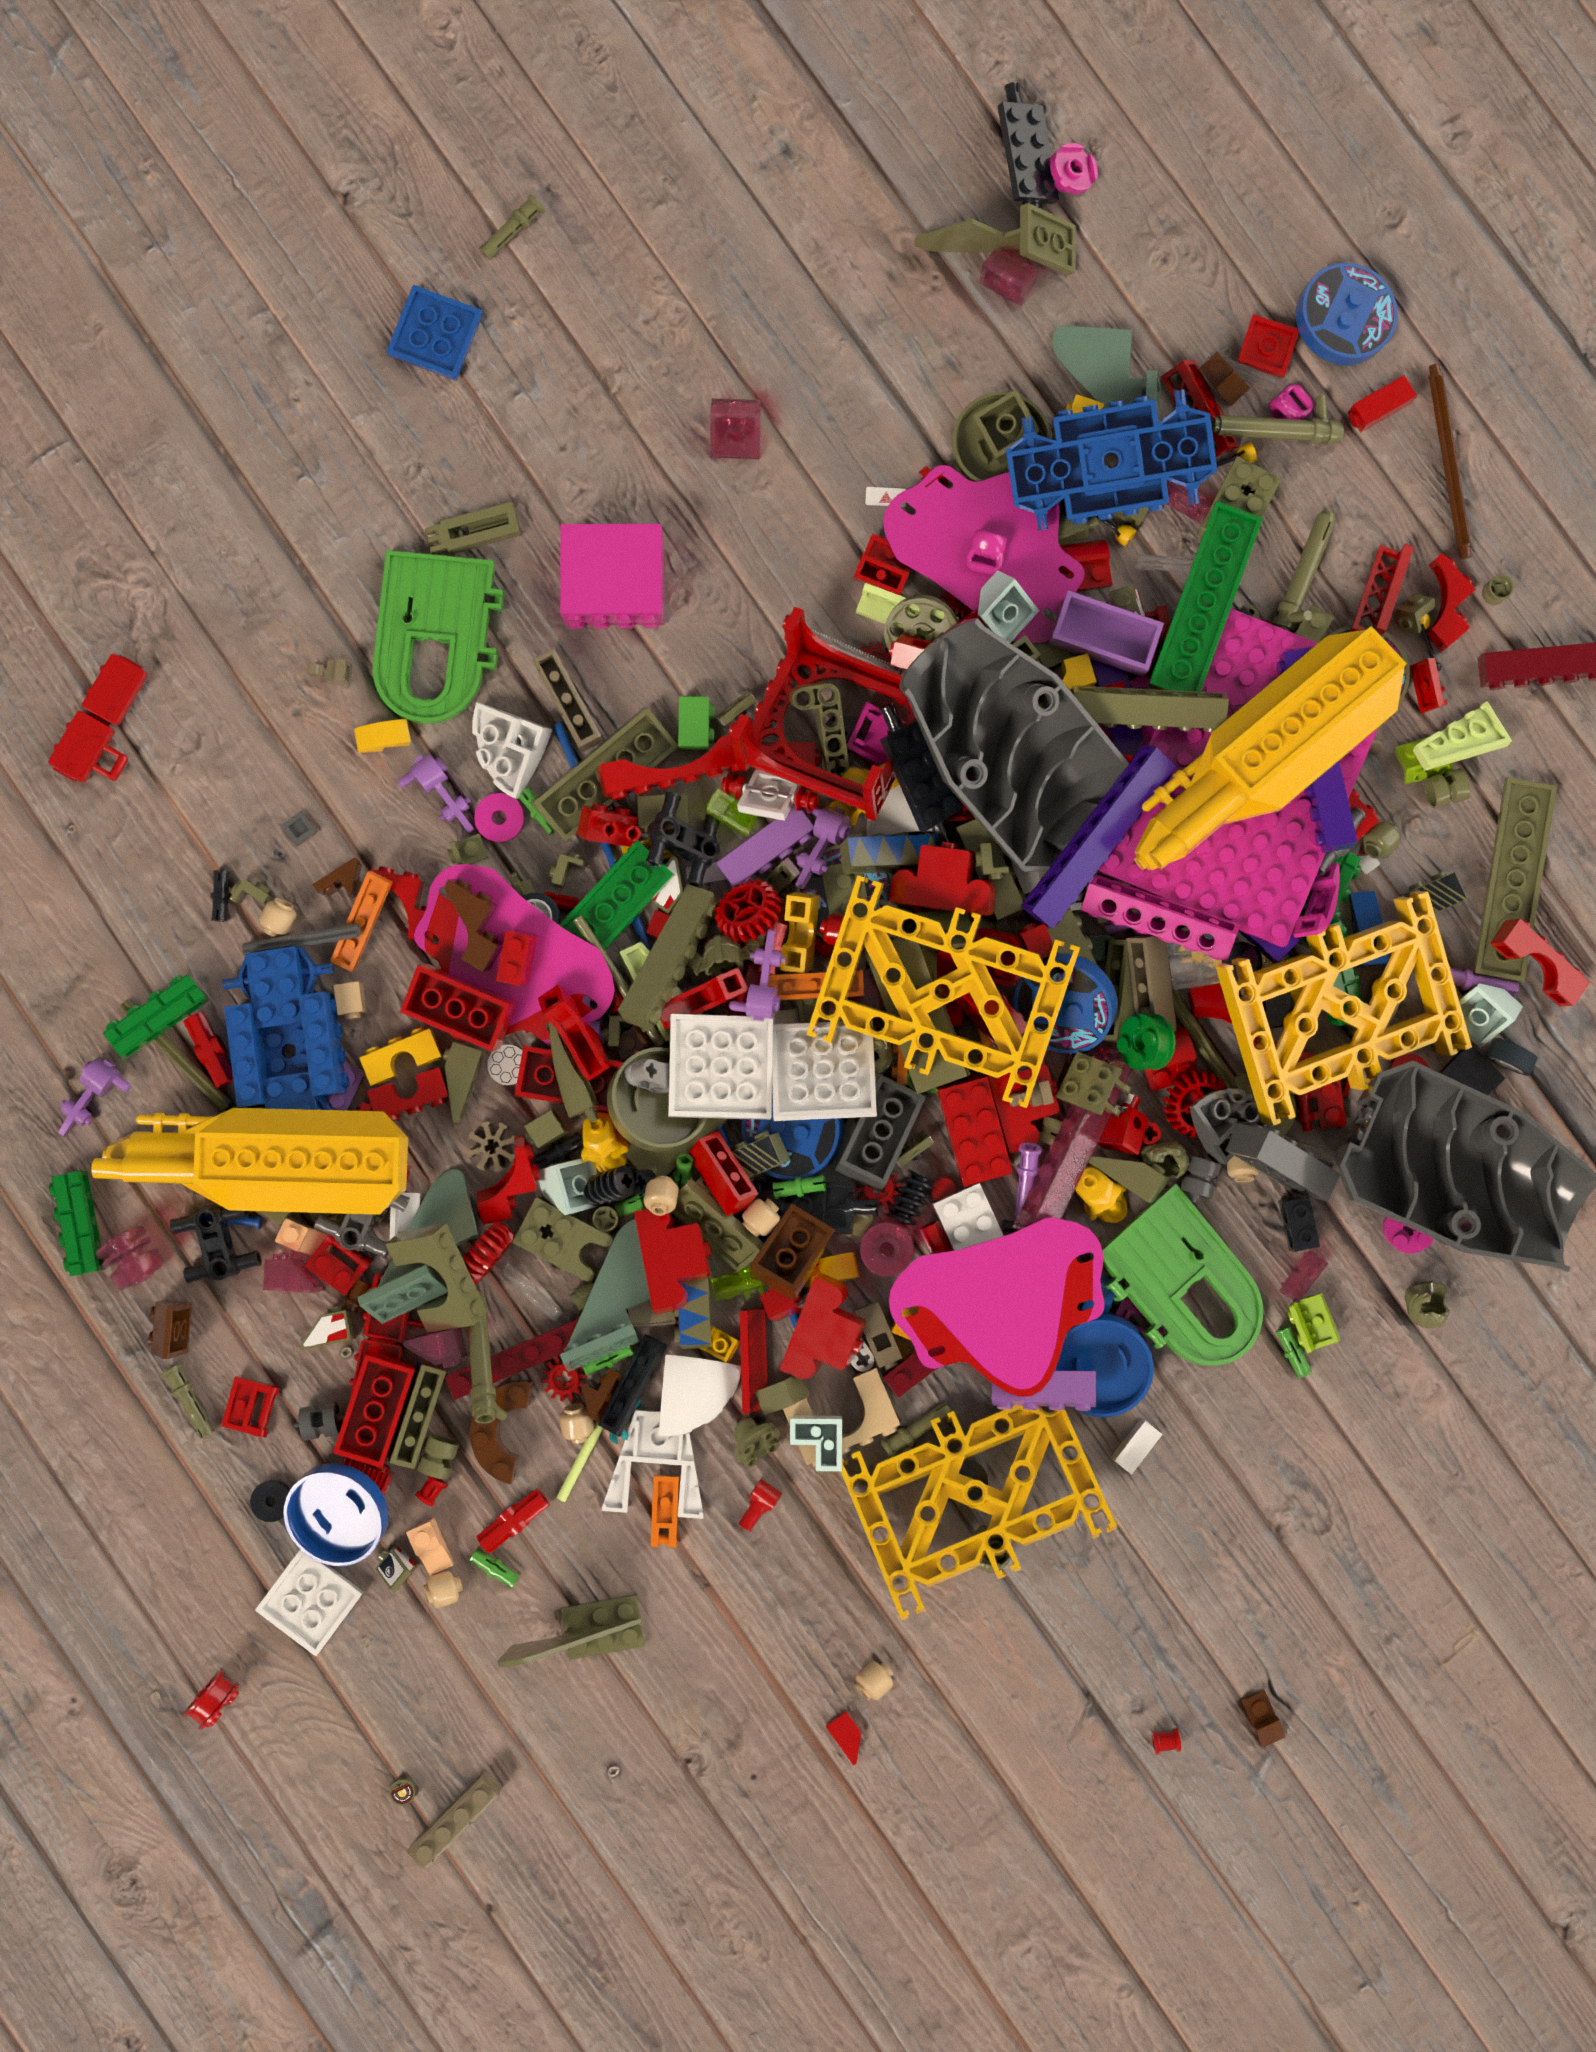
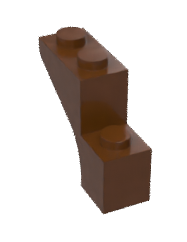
M459 877L457 880L448 879L444 889L468 932L467 947L461 959L482 972L488 971L503 946V943L498 941L499 937L488 930L483 932L497 904L492 902L493 898L483 891L477 893L470 888L471 884Z

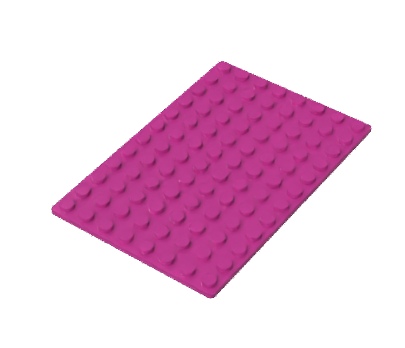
M1231 608L1201 692L1227 693L1229 698L1228 719L1279 677L1277 662L1280 660L1283 652L1314 647L1318 643ZM1168 727L1166 730L1155 729L1149 746L1157 747L1176 765L1170 779L1166 783L1173 778L1174 773L1178 770L1182 771L1204 752L1212 732L1204 731V728H1194L1192 731H1182L1178 727ZM1378 728L1339 760L1348 799ZM1194 774L1188 778L1190 781H1192ZM1179 786L1169 795L1174 800L1186 789L1183 786ZM1303 791L1280 811L1222 825L1186 857L1169 863L1163 869L1148 870L1146 868L1142 870L1134 861L1136 857L1134 851L1150 819L1166 806L1165 803L1160 802L1150 811L1146 812L1143 810L1138 821L1131 825L1125 833L1124 839L1110 853L1109 859L1097 870L1102 874L1143 891L1241 924L1239 931L1279 947H1285L1289 942L1326 853H1322L1321 846L1316 844L1315 831H1317L1316 823L1311 821L1309 807L1312 806L1310 797H1306Z

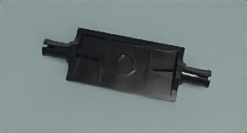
M1011 82L1004 86L1007 102L1003 101L997 107L1014 201H1022L1023 205L1030 203L1041 209L1043 204H1054L1059 200L1058 190L1055 187V180L1050 169V158L1052 155L1043 105L1022 103L1020 83L1017 82L1015 86V82Z
M892 702L884 705L879 710L883 715L888 730L887 736L881 738L880 741L919 831L925 832L932 828L938 846H941L942 842L953 843L954 840L945 822L947 818L962 810L957 796L942 780L917 720L914 719L907 724L905 722L902 723L895 703Z
M783 1180L755 1181V1189L758 1192L755 1199H761L764 1202L770 1199L779 1207L777 1213L780 1216V1220L790 1205L793 1204L834 1228V1234L853 1235V1224L856 1214L878 1215L879 1210H876V1208H879L878 1199H856L855 1182L815 1183V1185L826 1184V1191L804 1193V1196L801 1197L791 1195L776 1199L774 1192L784 1190V1188L773 1189V1182H783Z

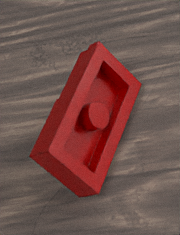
M1428 658L1410 665L1420 714L1447 705V700L1443 701L1442 692L1445 691V688L1440 686L1435 658Z

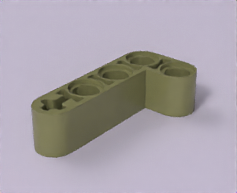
M828 682L793 687L789 693V701L792 706L800 710L815 709L823 770L835 774L831 769L835 768L836 762L837 765L841 766V769H838L835 775L842 777L849 769L838 688ZM829 687L832 691V696L829 700L823 701L821 692L824 688ZM801 691L807 693V700L804 704H798L796 701V696ZM830 712L834 713V723L826 726L824 723L825 716ZM831 738L838 739V746L835 750H829L827 747V743Z

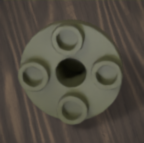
M752 1418L741 1420L734 1428V1438L737 1442L734 1456L737 1461L750 1468L756 1465L759 1459L767 1453L775 1452L780 1446L778 1442L780 1436L778 1428L772 1423L757 1424Z

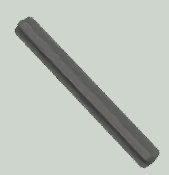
M350 924L244 943L242 948L245 955L286 947L322 944L360 937L361 928L359 924Z

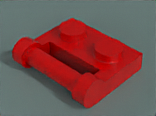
M328 1234L304 1266L345 1296L373 1259L368 1255H362L355 1249L348 1250L343 1248L340 1243L336 1242L334 1236ZM332 1244L359 1265L355 1270L351 1269L328 1252L327 1248Z
M236 1376L221 1427L266 1438L269 1431L267 1429L275 1396L279 1395L280 1387ZM263 1392L266 1395L257 1426L250 1425L258 1393Z

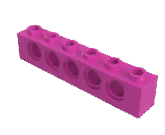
M1094 874L1093 880L1089 883L1081 908L1082 911L1087 912L1092 917H1102L1111 920L1115 925H1125L1134 928L1141 934L1157 936L1164 942L1177 943L1189 951H1199L1208 954L1209 957L1215 960H1228L1241 925ZM1106 900H1113L1116 905H1110ZM1130 908L1138 909L1140 914L1133 913ZM1159 916L1165 922H1158L1154 917ZM1179 925H1185L1189 930L1184 931L1180 929ZM1203 934H1210L1214 939H1207Z

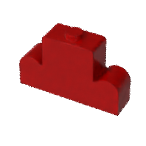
M942 842L941 846H921L918 871L905 869L899 870L894 874L891 882L889 902L955 911V908L958 907L966 910L965 913L972 914L973 912L989 916L994 913L996 888L987 879L973 880L975 866L974 850L956 848L957 843Z
M983 1054L978 1055L979 1062L983 1060ZM1041 1064L1036 1081L1042 1079L1049 1080L1054 1103L1035 1107L1030 1105V1101L1027 1108L1020 1105L1012 1107L1010 1102L1002 1100L1011 1073H1007L999 1078L986 1074L1007 1153L1009 1154L1018 1152L1019 1145L1022 1143L1036 1144L1038 1142L1039 1132L1030 1123L1031 1121L1059 1112L1055 1095L1058 1093L1057 1084L1054 1079H1051L1046 1065ZM1030 1067L1018 1069L1019 1077L1029 1079L1032 1076V1069ZM1015 1082L1009 1095L1026 1092V1086Z
M648 1209L634 1211L652 1310L657 1315L679 1310L688 1301L687 1291L681 1283L707 1278L711 1275L708 1257L712 1256L709 1241H704L703 1231L697 1223L673 1228L674 1221L669 1213L659 1216L653 1214Z
M823 1273L814 1277L779 1370L804 1380L817 1373L821 1368L822 1362L839 1370H844L851 1364L854 1354L858 1355L863 1345V1341L860 1338L865 1328L866 1320L839 1308L848 1298V1289L844 1283Z

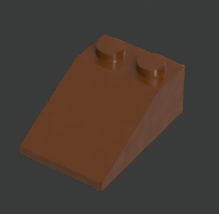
M791 1204L751 1263L750 1275L794 1301L814 1270L835 1229Z
M166 1300L155 1302V1306L151 1309V1321H154L153 1331L150 1332L148 1338V1345L151 1346L152 1354L162 1359H170L188 1353L192 1302Z

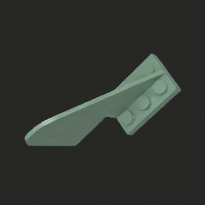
M1061 326L1055 330L1052 343L1057 359L1096 401L1104 403L1103 409L1109 408L1108 403L1123 400L1124 405L1134 403V398L1149 396V400L1156 401L1159 423L1161 386L1158 371L1147 370V378H1129L1132 330Z
M451 1169L433 1182L408 1230L446 1223L457 1246L478 1236L466 1179L461 1171ZM392 1259L378 1287L369 1289L365 1294L357 1298L359 1306L383 1324L448 1293L445 1280L438 1275L437 1270L424 1263L395 1266Z
M635 1219L626 1223L616 1234L571 1339L564 1349V1353L560 1354L568 1372L639 1342L626 1310L650 1300V1294Z

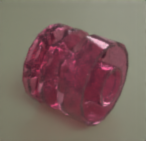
M879 1221L872 1225L862 1238L860 1246L861 1259L866 1267L877 1275H897L906 1269L913 1258L915 1249L914 1238L909 1229L898 1221ZM884 1242L891 1243L894 1247V1252L885 1253L881 1248V1244Z
M143 1226L126 1230L116 1235L95 1253L98 1260L111 1256L102 1263L103 1268L117 1266V1269L109 1276L117 1291L130 1286L134 1287L144 1282L165 1264L157 1249L144 1251V1248L151 1242V1238L145 1237L138 1240L146 1233Z

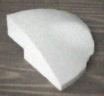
M476 702L472 733L477 738L478 750L476 754L482 768L489 772L494 779L493 783L500 790L518 799L520 793L523 792L533 776L553 729Z
M900 785L890 790L876 821L867 820L866 837H871V835L876 833H885L886 836H894L901 832H908L910 835L922 833L919 831Z
M666 1355L659 1436L670 1437L687 1434L693 1429L714 1420L723 1411V1407L729 1399L734 1396L741 1376V1366L701 1358Z

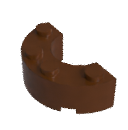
M514 1380L496 1388L495 1402L497 1406L506 1412L516 1408H527L530 1405L535 1380ZM473 1417L470 1426V1442L475 1458L489 1475L501 1482L512 1484L515 1480L520 1455L510 1452L503 1444L500 1437L501 1420L495 1417L494 1421L483 1424L477 1423Z

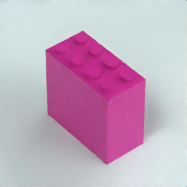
M560 524V614L565 626H569L571 629H583L586 625H594L596 629H608L609 625H619L621 629H632L634 625H644V628L656 629L659 628V625H664V534L661 524Z

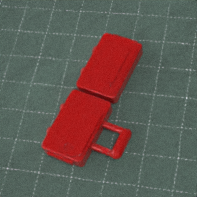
M111 654L105 665L100 666V673L92 687L87 688L88 694L82 702V707L90 711L88 715L82 711H77L72 721L66 724L67 729L59 743L53 746L54 751L48 760L49 765L54 767L53 770L74 782L78 780L81 783L87 782L93 770L109 778L111 781H116L128 762V756L108 746L115 734L114 729L109 726L110 724L120 725L146 681L148 673L142 669V666L121 654L120 656ZM104 751L118 758L110 772L97 765Z
M385 1271L374 1275L372 1287H369L367 1291L378 1287ZM410 1311L383 1324L368 1312L362 1314V1318L365 1320L363 1334L371 1338L363 1339L359 1353L354 1355L357 1365L354 1378L349 1380V1384L352 1386L351 1396L364 1356L368 1350L401 1360L403 1347L395 1344V1341L402 1342L405 1339L407 1325L425 1328L422 1321L409 1319Z

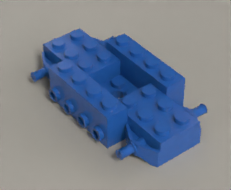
M1184 389L1180 390V396L1179 390L1174 391L1175 410L1159 423L1156 401L1149 400V396L1134 398V403L1124 405L1123 400L1108 403L1109 408L1099 410L1098 405L1083 407L1082 413L1073 414L1072 409L1057 412L1058 417L1053 418L1055 440L1037 435L1034 432L1033 417H1028L1029 428L1027 427L1026 418H1022L1023 437L1006 449L1014 507L1034 513L1037 518L1038 531H1041V520H1043L1044 530L1049 529L1046 517L1047 511L1063 498L1067 521L1073 520V525L1087 523L1088 517L1098 516V521L1114 518L1113 513L1123 511L1124 516L1139 514L1138 509L1148 507L1149 512L1163 510V504L1169 503L1166 481L1186 487L1189 505L1194 504V501L1195 504L1200 503L1198 496L1199 484L1217 472L1210 414L1186 405ZM1109 453H1114L1118 457V464L1114 468H1108L1104 464V457Z
M293 946L245 954L237 978L222 980V983L226 984L223 985L224 990L239 987L251 1002V1004L224 1007L237 1108L265 1106L264 1109L333 1110L326 1097L347 1094L350 1082L348 1074L343 1073L346 1053L344 1048H341L340 1038L343 1037V1030L341 1024L337 1021L336 1000L334 994L326 992L314 993L317 977H320L319 975L333 973V969H331L333 965L332 963L315 964L305 948ZM289 1044H293L296 1048V1054L292 1058H287L284 1053L286 1046Z

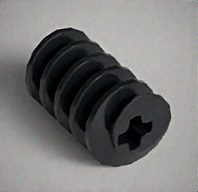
M620 1166L592 1175L585 1185L583 1193L591 1205H605L631 1197L636 1189V1178L630 1168Z
M908 1169L907 1171L912 1177L903 1178L908 1186H899L898 1189L903 1193V1196H894V1199L899 1204H890L889 1207L893 1210L894 1214H886L906 1225H916L912 1216L921 1215L916 1207H925L921 1198H929L930 1195L925 1189H934V1185L928 1178Z

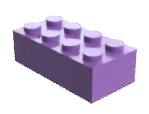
M1068 590L1063 598L1048 645L1077 655L1088 653L1091 660L1143 677L1149 670L1164 623Z

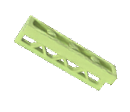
M865 583L856 614L885 624L892 609L906 598ZM909 604L906 607L909 615H919L920 609L917 605ZM937 609L931 611V617L934 620L940 621L944 619L943 611ZM895 622L891 625V627L904 631L901 623ZM919 628L917 634L915 635H921L923 638H925L926 634L929 631H922V629Z

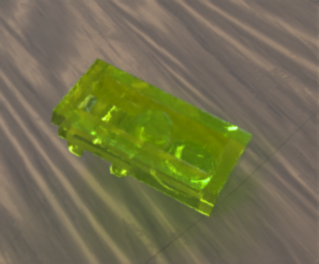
M719 788L715 789L705 807L706 812L741 836H748L758 816L739 812L737 800Z
M750 1269L711 1279L716 1301L731 1299L743 1292L745 1298L749 1299V1291L758 1289L760 1295L764 1294L763 1283L750 1275Z

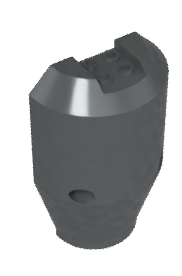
M978 618L966 620L934 640L915 658L901 678L899 688L909 701L942 780L1013 863L1024 872H1043L1051 867L1129 764L1057 674L986 628Z
M1415 1061L1378 1073L1370 1081L1368 1089L1363 1091L1357 1101L1363 1108L1357 1113L1356 1123L1353 1130L1349 1133L1345 1145L1338 1147L1336 1153V1165L1349 1200L1463 1253L1556 1267L1569 1272L1570 1267L1565 1265L1563 1261L1565 1242L1579 1209L1596 1188V1173L1525 1112Z

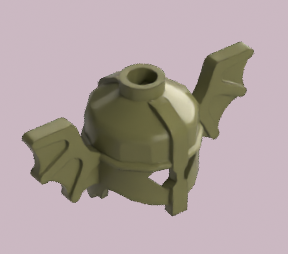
M724 934L715 935L706 944L704 957H701L696 951L694 958L689 960L686 968H692L696 976L700 972L705 971L707 976L711 974L713 977L723 974L721 970L731 971L735 967L739 968L742 973L744 961L750 960L754 962V959L750 958V954L755 952L756 948L764 949L766 937L760 935L757 941L751 939L742 948L741 943L738 944L729 936Z

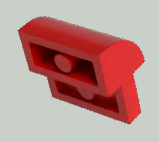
M872 533L853 579L901 596L912 568L901 563L895 557L887 539Z
M1105 539L1060 545L1061 549L1079 562L1084 569V579L1076 592L1112 587L1113 582L1109 563L1110 552ZM1065 566L1059 567V572L1068 579L1074 577V573Z
M1184 1026L1176 1028L1177 1031L1174 1032L1175 1050L1170 1062L1158 1070L1144 1069L1148 1089L1151 1092L1173 1086L1174 1079L1180 1082L1181 1074L1183 1073L1189 1077L1190 1070H1194L1198 1074L1194 1046Z

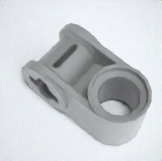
M647 1059L641 1064L630 1063L626 1067L625 1076L629 1084L655 1093L669 1092V1063Z

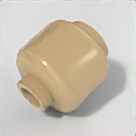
M280 898L268 901L259 918L261 926L264 927V932L272 937L288 934L297 916L293 909L294 906Z
M1235 1156L1227 1162L1228 1175L1234 1178L1235 1182L1254 1181L1255 1177L1260 1173V1171Z
M657 1176L651 1179L646 1185L645 1207L653 1214L659 1216L672 1212L677 1204L679 1192L677 1184L667 1176Z
M755 1199L743 1212L744 1222L742 1224L756 1237L759 1235L767 1236L780 1222V1216L777 1213L779 1207L770 1199H767L765 1202L761 1199Z
M574 1403L564 1407V1411L559 1416L563 1437L567 1440H572L573 1443L585 1442L587 1437L594 1431L593 1419L589 1416L587 1407H584L581 1403Z
M444 1571L428 1577L426 1585H423L428 1604H433L437 1609L456 1603L459 1600L458 1592L463 1591L459 1576L453 1577L450 1571Z
M871 1661L856 1675L857 1684L855 1686L865 1699L877 1701L893 1687L891 1678L893 1672L884 1662L878 1664L875 1661Z

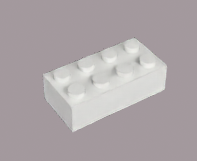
M980 1183L970 1185L931 1203L953 1251L1004 1236Z

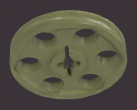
M928 595L908 597L899 602L887 618L884 628L886 646L889 650L891 643L902 635L892 632L891 625L895 622L903 625V635L933 642L940 637L942 632H946L955 625L958 619L953 610L938 598ZM909 604L917 605L920 609L919 615H909L906 607ZM933 609L942 610L945 615L944 619L940 621L934 620L931 617V611ZM919 628H921L922 631H929L926 634L925 638H923L921 635H915L917 634Z

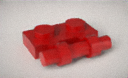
M1340 1080L1302 1095L1295 1094L1296 1100H1299L1300 1113H1298L1299 1122H1302L1303 1131H1312V1121L1317 1119L1321 1129L1346 1125ZM1315 1097L1317 1110L1310 1111L1309 1099Z

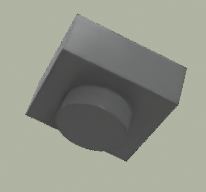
M302 811L281 825L297 847L318 832Z

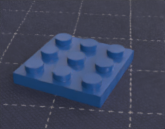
M413 285L386 353L390 357L457 381L483 316V311Z

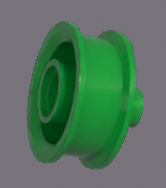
M1134 1014L1127 1018L1121 1027L1120 1038L1117 1041V1048L1125 1063L1135 1070L1147 1068L1158 1070L1170 1062L1175 1050V1034L1172 1025L1164 1016L1160 1014Z

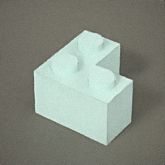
M790 1415V1445H816V1471H842V1416Z

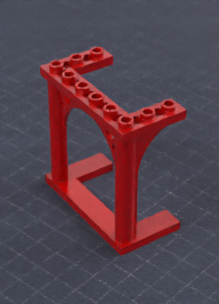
M794 606L791 614L786 615L782 625L785 632L784 640L787 643V654L784 659H780L776 668L777 674L774 680H770L766 687L764 700L759 701L757 704L756 716L753 722H751L750 717L740 714L737 722L733 721L729 728L728 735L731 739L737 767L745 771L748 770L749 766L864 810L867 819L876 821L896 779L889 759L883 771L882 768L872 765L863 785L801 760L792 752L783 733L784 716L790 704L789 693L792 689L789 685L792 686L793 678L798 682L796 686L832 679L846 680L909 703L907 697L899 688L902 675L849 656L828 645L806 625L804 610ZM801 665L810 668L811 676L808 679H803L798 675L797 670ZM816 666L819 667V670H825V672L817 674ZM781 702L785 703L784 706H779ZM911 710L905 724L916 719L913 710ZM773 721L777 723L774 729H768L772 726ZM775 735L779 738L778 742L773 746H764L761 743L765 737ZM783 749L785 753L780 755L777 751Z

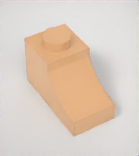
M291 1217L285 1218L275 1242L297 1252L312 1255L328 1234ZM331 1244L327 1251L331 1253L334 1246Z
M435 1518L411 1527L406 1532L415 1555L421 1559L429 1576L454 1565Z

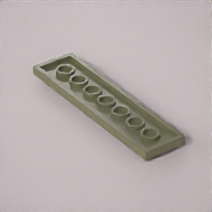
M1511 777L1505 778L1473 974L1520 983L1525 982L1529 955L1519 959H1506L1490 942L1506 920L1524 919L1530 923L1531 929H1534L1557 786Z

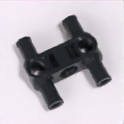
M668 792L665 794L661 812L656 814L655 820L647 828L651 847L646 864L652 867H661L664 853L667 849L692 863L686 883L700 888L703 885L706 869L712 865L713 859H716L720 854V845L716 834L721 817L712 813L706 814L703 829L700 831L677 819L676 812L681 796Z
M217 1204L194 1210L191 1215L170 1220V1229L174 1235L190 1230L196 1231L204 1259V1264L183 1269V1275L187 1283L206 1278L212 1281L224 1280L227 1277L238 1275L243 1269L262 1265L261 1255L258 1250L241 1255L236 1254L227 1221L248 1217V1211L228 1210ZM205 1213L212 1215L213 1224L206 1221ZM219 1261L226 1265V1272L220 1270L218 1266Z

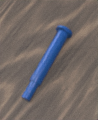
M205 1213L206 1221L213 1223L212 1215ZM261 1215L257 1217L248 1216L227 1221V1224L254 1226L260 1230L263 1224V1217Z

